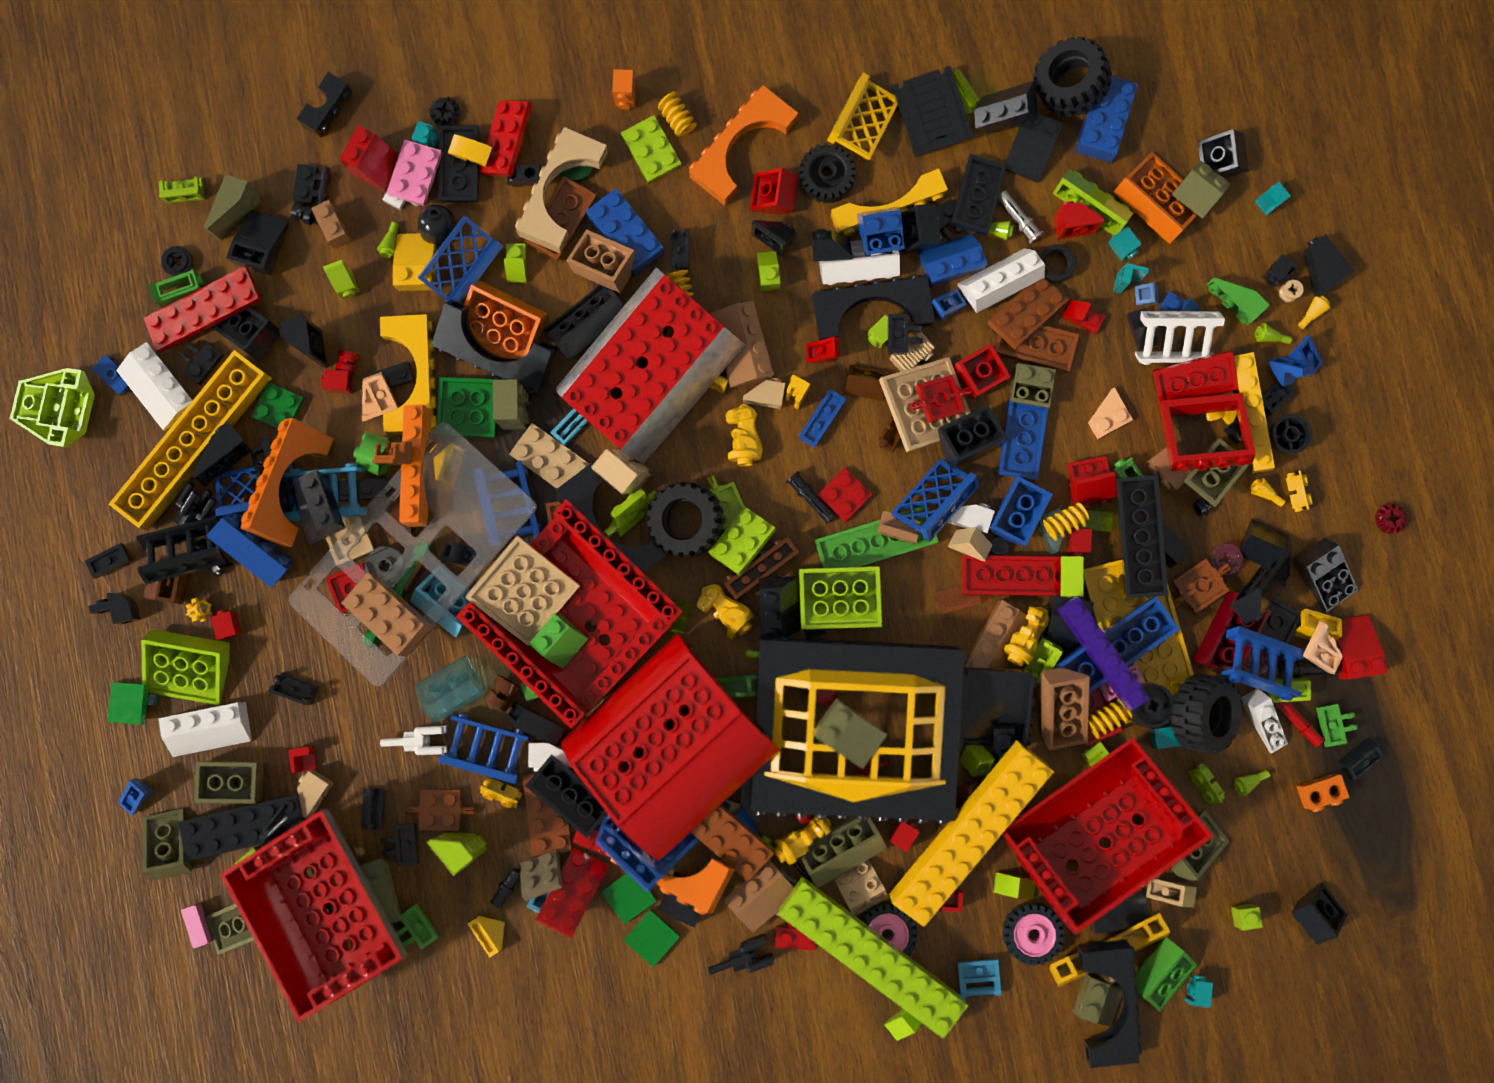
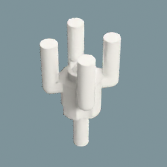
M447 725L416 727L414 731L404 732L403 738L381 739L380 745L381 747L403 746L405 752L415 751L416 755L445 754L448 751V746H430V734H445L448 732Z

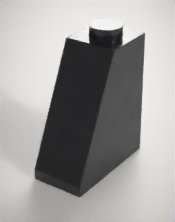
M1326 235L1320 239L1316 236L1307 243L1309 247L1303 251L1313 294L1320 297L1353 273L1354 270Z
M516 700L506 717L514 727L554 746L564 738L565 728L561 724Z

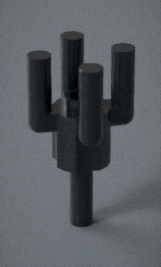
M187 482L175 502V505L180 509L174 518V522L181 525L207 518L217 503L216 499L210 497L213 492L205 489L196 504L194 502L199 493L193 490L195 486L193 483Z
M764 933L741 942L738 950L728 953L729 960L708 967L710 975L733 967L735 972L746 969L747 972L752 973L774 965L773 953L756 958L754 949L768 945L766 934Z

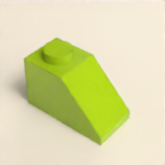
M776 251L757 253L761 291L780 290V274Z
M342 260L323 266L335 292L341 298H351L355 296V293L360 292L352 270Z

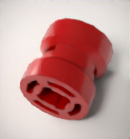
M339 350V362L336 364L335 370L349 371L351 374H355L356 367L354 365L358 360V354Z

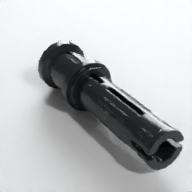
M797 471L785 483L790 484L797 492L796 495L800 498L803 497L827 524L836 515L810 489L811 484L806 483L799 475L800 472Z
M1296 661L1293 666V677L1301 678L1304 675L1331 674L1314 663ZM1278 662L1276 665L1277 676L1279 679H1284L1285 663ZM1340 665L1338 666L1335 674L1340 673Z

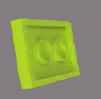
M654 115L621 132L623 140L648 184L682 166Z
M744 507L708 553L741 576L775 533L776 528Z

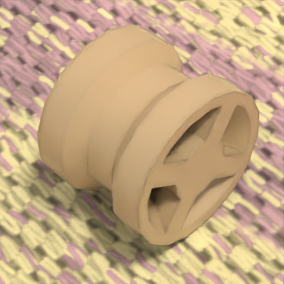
M1290 280L1279 289L1281 300L1289 303L1299 298L1303 293V285L1297 280Z

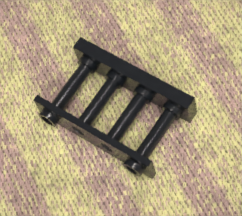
M207 517L136 536L137 541L147 553V565L138 567V574L144 583L150 584L226 564V558L219 546H215V543L207 537L208 533L219 522L217 517ZM206 535L207 549L196 552L195 537ZM186 540L187 554L176 557L175 543ZM166 545L167 559L156 562L155 548Z

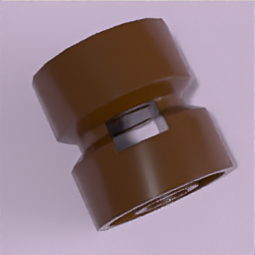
M497 675L493 682L494 688L489 689L484 700L506 712L512 703L510 698L516 696L520 686L501 675ZM500 691L505 694L504 698L497 695V693Z

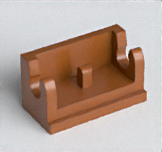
M387 442L384 454L381 453V444L376 445L375 458L372 463L411 465L412 442Z

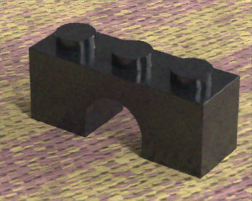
M329 72L318 86L321 93L327 97L325 104L316 108L307 103L296 118L304 128L320 138L328 132L331 122L339 116L342 106L345 102L349 101L352 93L351 88L346 82Z

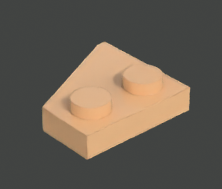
M382 372L363 379V422L398 408V404Z
M1115 387L1109 391L1088 422L1097 439L1133 420Z
M1319 622L1303 656L1326 672L1335 674L1343 656L1336 646L1334 637L1329 636L1326 630L1329 628L1328 625Z

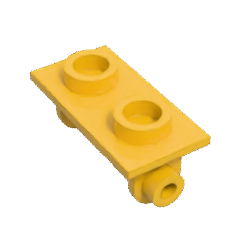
M1299 471L1297 476H1295V472L1288 473L1285 479L1289 492L1297 490V494L1290 495L1292 509H1295V512L1303 511V507L1306 506L1307 510H1310L1309 505H1313L1311 494H1306L1305 486H1308L1306 474L1302 475L1301 471Z
M493 778L485 779L484 786L480 787V793L483 794L484 798L491 801L495 799L500 801L504 807H514L517 809V800L520 801L523 795L519 789L507 785L505 790L502 791V782Z

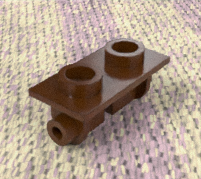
M891 416L887 423L890 428L884 429L881 437L878 439V445L882 449L894 452L901 437L894 418Z

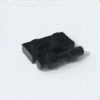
M298 164L292 201L294 203L300 201L305 203V205H313L314 198H317V205L325 202L329 195L327 192L328 183L331 182L330 168L323 167L322 173L318 174L319 168L317 166ZM320 182V188L316 191V184Z

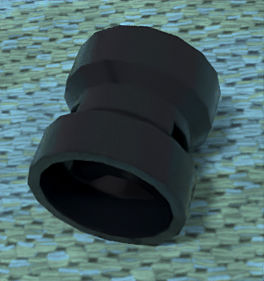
M300 201L294 203L291 209L292 219L302 220L310 226L316 220L311 209L313 206H305V203Z

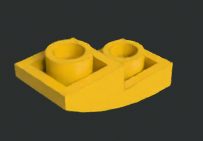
M454 135L448 154L465 161L470 160L485 167L492 147L469 138Z

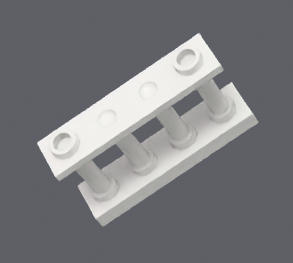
M1141 311L1140 319L1144 326L1147 327L1144 352L1135 351V356L1139 363L1150 365L1152 363H1182L1213 355L1214 353L1210 352L1214 328L1224 326L1225 318L1220 312ZM1166 326L1163 352H1152L1155 328ZM1177 326L1186 327L1183 352H1171L1174 331ZM1205 326L1206 331L1202 352H1191L1194 328Z

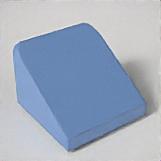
M1153 282L1135 286L1136 305L1159 304L1157 284Z

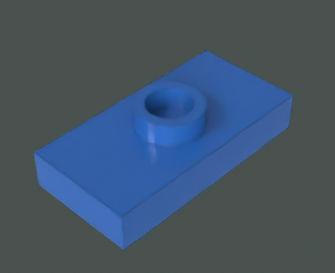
M104 355L92 369L113 390L122 396L130 387L116 371L119 366L109 356Z

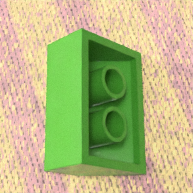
M1166 937L1164 941L1157 945L1154 953L1145 959L1143 966L1137 972V978L1134 979V985L1137 986L1138 993L1160 1012L1198 965L1185 951Z

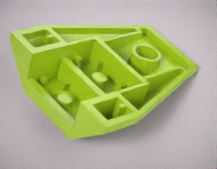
M66 368L19 381L10 419L49 445L68 447L86 433L95 394L85 371Z

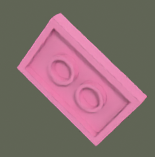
M404 139L387 195L425 206L442 151Z

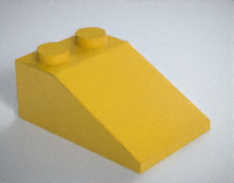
M420 233L397 234L393 261V286L398 291L432 290L417 277L436 253V245L423 240ZM436 270L429 271L424 278L429 282L437 281Z

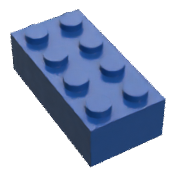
M1111 76L1112 83L1108 87L1109 92L1107 95L1102 97L1103 101L1099 105L1095 104L1093 106L1094 109L1091 111L1087 110L1074 151L1109 163L1117 155L1138 86L1137 83Z
M617 188L585 211L588 219L601 236L635 251L631 271L634 277L665 254L664 247Z
M231 513L221 518L208 533L207 537L269 587L272 588L294 565L291 561L292 558L288 554L280 553L275 549L276 545L273 542L265 541L263 538L241 529L242 518L239 515Z

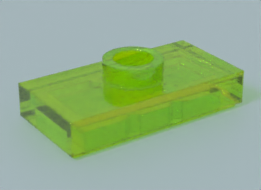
M1086 510L1089 516V520H1085L1086 527H1083L1080 523L1078 524L1081 529L1112 532L1113 512Z

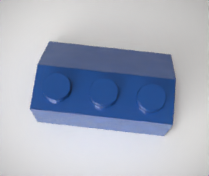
M972 234L939 244L932 249L917 252L924 274L928 277L930 288L980 272L988 264L980 243Z
M1019 476L1015 477L996 511L988 531L1010 542L1026 547L1053 494Z

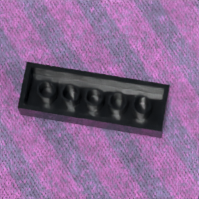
M1158 475L1117 478L1116 498L1125 598L1168 595Z
M299 795L287 796L178 822L185 861L188 862L263 844L259 839V834L264 831L263 827L270 822L276 812L285 804L286 808L273 824L276 826L287 815L290 816L286 823L279 828L281 835L308 819L302 816Z

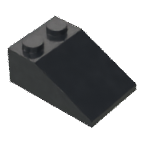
M1038 114L1039 119L1020 124L1004 164L1006 165V171L1037 183L1041 178L1063 125L1062 122Z
M250 307L212 327V329L257 362H260L281 336L278 327Z
M229 423L221 425L211 436L192 475L205 488L248 455L251 449Z
M1051 596L1048 606L1050 621L1045 628L1044 638L1062 647L1063 653L1060 658L1063 659L1079 648L1081 644L1057 611V608L1072 598ZM1081 600L1092 615L1094 602Z
M1144 887L1089 925L1090 930L1095 934L1117 931L1137 925L1150 918Z

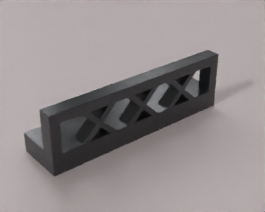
M268 436L260 438L262 446L250 450L257 478L262 475L265 468L263 467L264 461L258 460L257 454L264 452L266 460L272 450V441ZM282 476L279 485V502L283 513H286L293 509L284 477Z

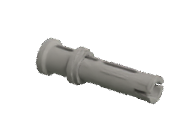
M1003 191L998 196V200L1019 224V230L1023 231L1029 238V243L1033 244L1043 236L1044 232L1040 231L1034 224L1033 218L1027 217L1009 195L1008 191Z

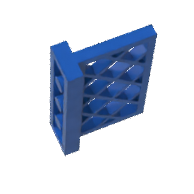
M463 216L417 278L445 299L446 302L453 299L461 303L468 294L471 284L478 281L503 246L498 241L492 239L469 218ZM465 222L471 226L472 235L462 236L461 228ZM483 236L488 240L483 248H477L476 237ZM464 238H472L473 249L464 250ZM459 239L460 250L450 251V242ZM474 251L475 259L473 262L465 263L464 253ZM461 253L462 264L452 265L451 254ZM441 255H447L449 266L439 267L438 258ZM462 267L463 275L461 278L454 279L453 268ZM449 269L450 280L441 281L439 270ZM436 270L437 281L429 282L424 278L429 271ZM451 282L452 290L448 295H445L442 292L441 284Z
M940 459L891 514L896 519L923 534V538L930 542L978 489L977 476L971 472L968 475L958 468L951 469L947 462ZM943 467L948 470V474L937 475V471ZM961 477L964 480L961 483L952 484L951 478ZM949 479L950 485L938 486V480ZM927 482H936V487L925 489L924 485ZM951 490V494L948 497L940 498V491ZM937 492L938 498L926 500V494ZM923 494L924 501L912 502L914 496ZM939 503L937 510L928 511L927 505ZM925 506V512L914 514L913 507ZM911 508L910 515L900 514L902 509ZM926 517L927 521L922 526L915 523V519Z
M294 462L288 466L289 473L290 469H295ZM254 467L224 472L215 479L218 508L215 509L216 517L221 519L232 513L242 518L244 513L247 512L250 504L249 502H243L241 498L247 491H250L252 494L255 493L249 489L258 479ZM250 474L253 477L246 486L239 481L243 475ZM230 477L233 481L225 489L222 486L221 479ZM285 478V484H288L292 490L293 479ZM238 483L244 488L236 497L230 491ZM228 494L235 498L230 505H223V500ZM289 494L290 502L293 509L294 500L292 494Z

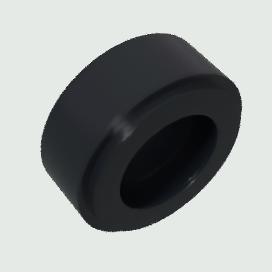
M995 537L990 541L992 544L990 550L992 555L1003 556L1009 551V542L1006 539Z

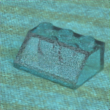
M466 655L414 685L421 709L433 724L486 694L479 676Z

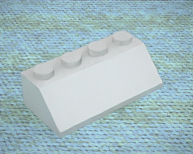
M862 240L851 241L852 259L819 261L822 282L828 285L900 276V255L898 250L866 255Z
M1024 248L957 283V286L976 313L1045 278V264L1035 250Z
M147 342L131 351L116 370L163 431L172 427L193 401Z
M237 702L158 718L162 740L172 757L252 741L246 702Z

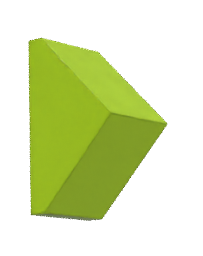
M996 872L994 893L1014 898H1034L1035 883L1028 876Z
M903 1008L884 1023L897 1041L915 1033L922 1024V1022Z

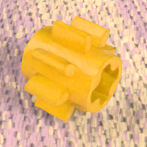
M196 597L191 599L192 603L185 606L188 608L186 616L191 617L192 622L198 619L203 622L207 620L206 616L212 615V612H210L212 604L206 602V598L198 600Z

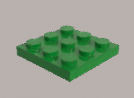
M439 377L436 435L496 438L497 423L493 420V380L498 379Z

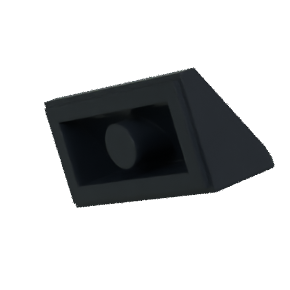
M1367 738L1338 762L1351 780L1355 781L1383 759L1384 755L1379 745Z

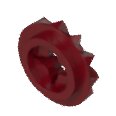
M1388 503L1382 505L1377 510L1375 521L1382 532L1397 534L1403 531L1404 527L1408 524L1406 522L1408 515L1405 514L1404 508L1398 504ZM1391 513L1392 516L1398 517L1397 520H1394V524L1392 521H1385L1386 518L1391 516Z

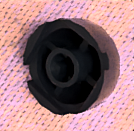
M438 204L425 207L417 220L418 231L422 239L435 245L445 241L457 225L451 210Z
M1286 415L1272 424L1269 430L1270 443L1276 451L1282 454H1295L1303 451L1308 443H1310L1312 430L1309 423L1301 419L1300 416Z

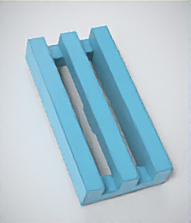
M574 408L550 432L564 446L589 422L584 419L563 440L562 438L583 418L579 414L560 435L557 434L577 413Z

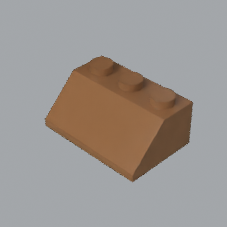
M586 230L566 261L573 273L621 293L630 279L635 251Z
M769 859L749 881L745 880L724 901L748 929L755 933L778 912V908L793 890L794 886L780 873L777 865Z

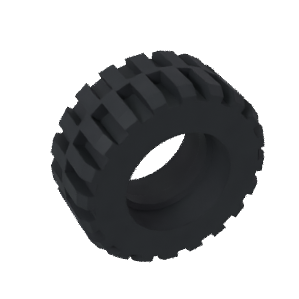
M1070 37L1066 41L1060 40L1056 42L1057 44L1053 47L1051 45L1047 49L1046 54L1043 53L1039 58L1040 63H1036V72L1033 74L1037 93L1044 106L1049 111L1055 112L1056 115L1063 116L1065 114L1066 117H1073V114L1079 116L1084 114L1083 112L1086 110L1091 111L1094 109L1093 106L1095 104L1099 105L1103 101L1102 97L1107 95L1109 92L1108 87L1112 83V70L1102 47L1099 44H1095L1091 39L1085 40V37H1077V39ZM1074 67L1089 68L1087 75L1078 84L1071 87L1057 86L1060 77L1069 69Z
M675 482L673 485L665 486L663 491L659 490L656 493L657 497L650 502V505H652L651 509L647 510L646 516H649V521H646V526L650 528L651 532L648 533L650 538L655 540L654 544L658 548H662L663 552L676 557H696L704 552H708L711 549L710 547L717 542L719 535H722V524H725V518L722 517L724 511L723 507L719 505V499L709 489L691 482ZM683 501L696 504L700 508L703 518L699 532L695 536L686 539L673 534L669 525V516L676 504Z
M1205 674L1192 675L1184 680V683L1179 686V691L1174 696L1175 700L1171 706L1172 714H1170V720L1172 721L1171 729L1175 732L1173 735L1179 744L1186 749L1208 754L1220 753L1232 744L1231 741L1236 738V732L1240 728L1239 722L1242 719L1240 693L1237 691L1236 686L1226 678Z

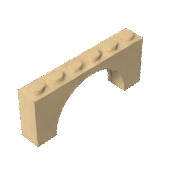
M565 127L561 133L557 134L555 139L556 145L548 153L546 167L543 166L541 168L539 182L533 185L532 197L530 201H526L523 208L524 214L522 218H518L515 225L518 236L560 254L569 236L568 231L556 224L545 209L547 188L558 174L569 168L590 166L600 169L608 153L607 145Z

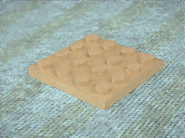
M949 357L879 379L906 452L940 442L939 427L971 413L964 396L962 397L964 413L928 423L922 408L914 411L910 409L912 408L909 406L911 402L919 401L915 387L918 384L953 375L956 385L961 389Z
M517 535L469 591L466 598L529 646L531 640L548 620L563 607L580 587V584Z

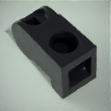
M540 164L517 165L514 168L512 177H507V184L513 187L538 184L542 167Z

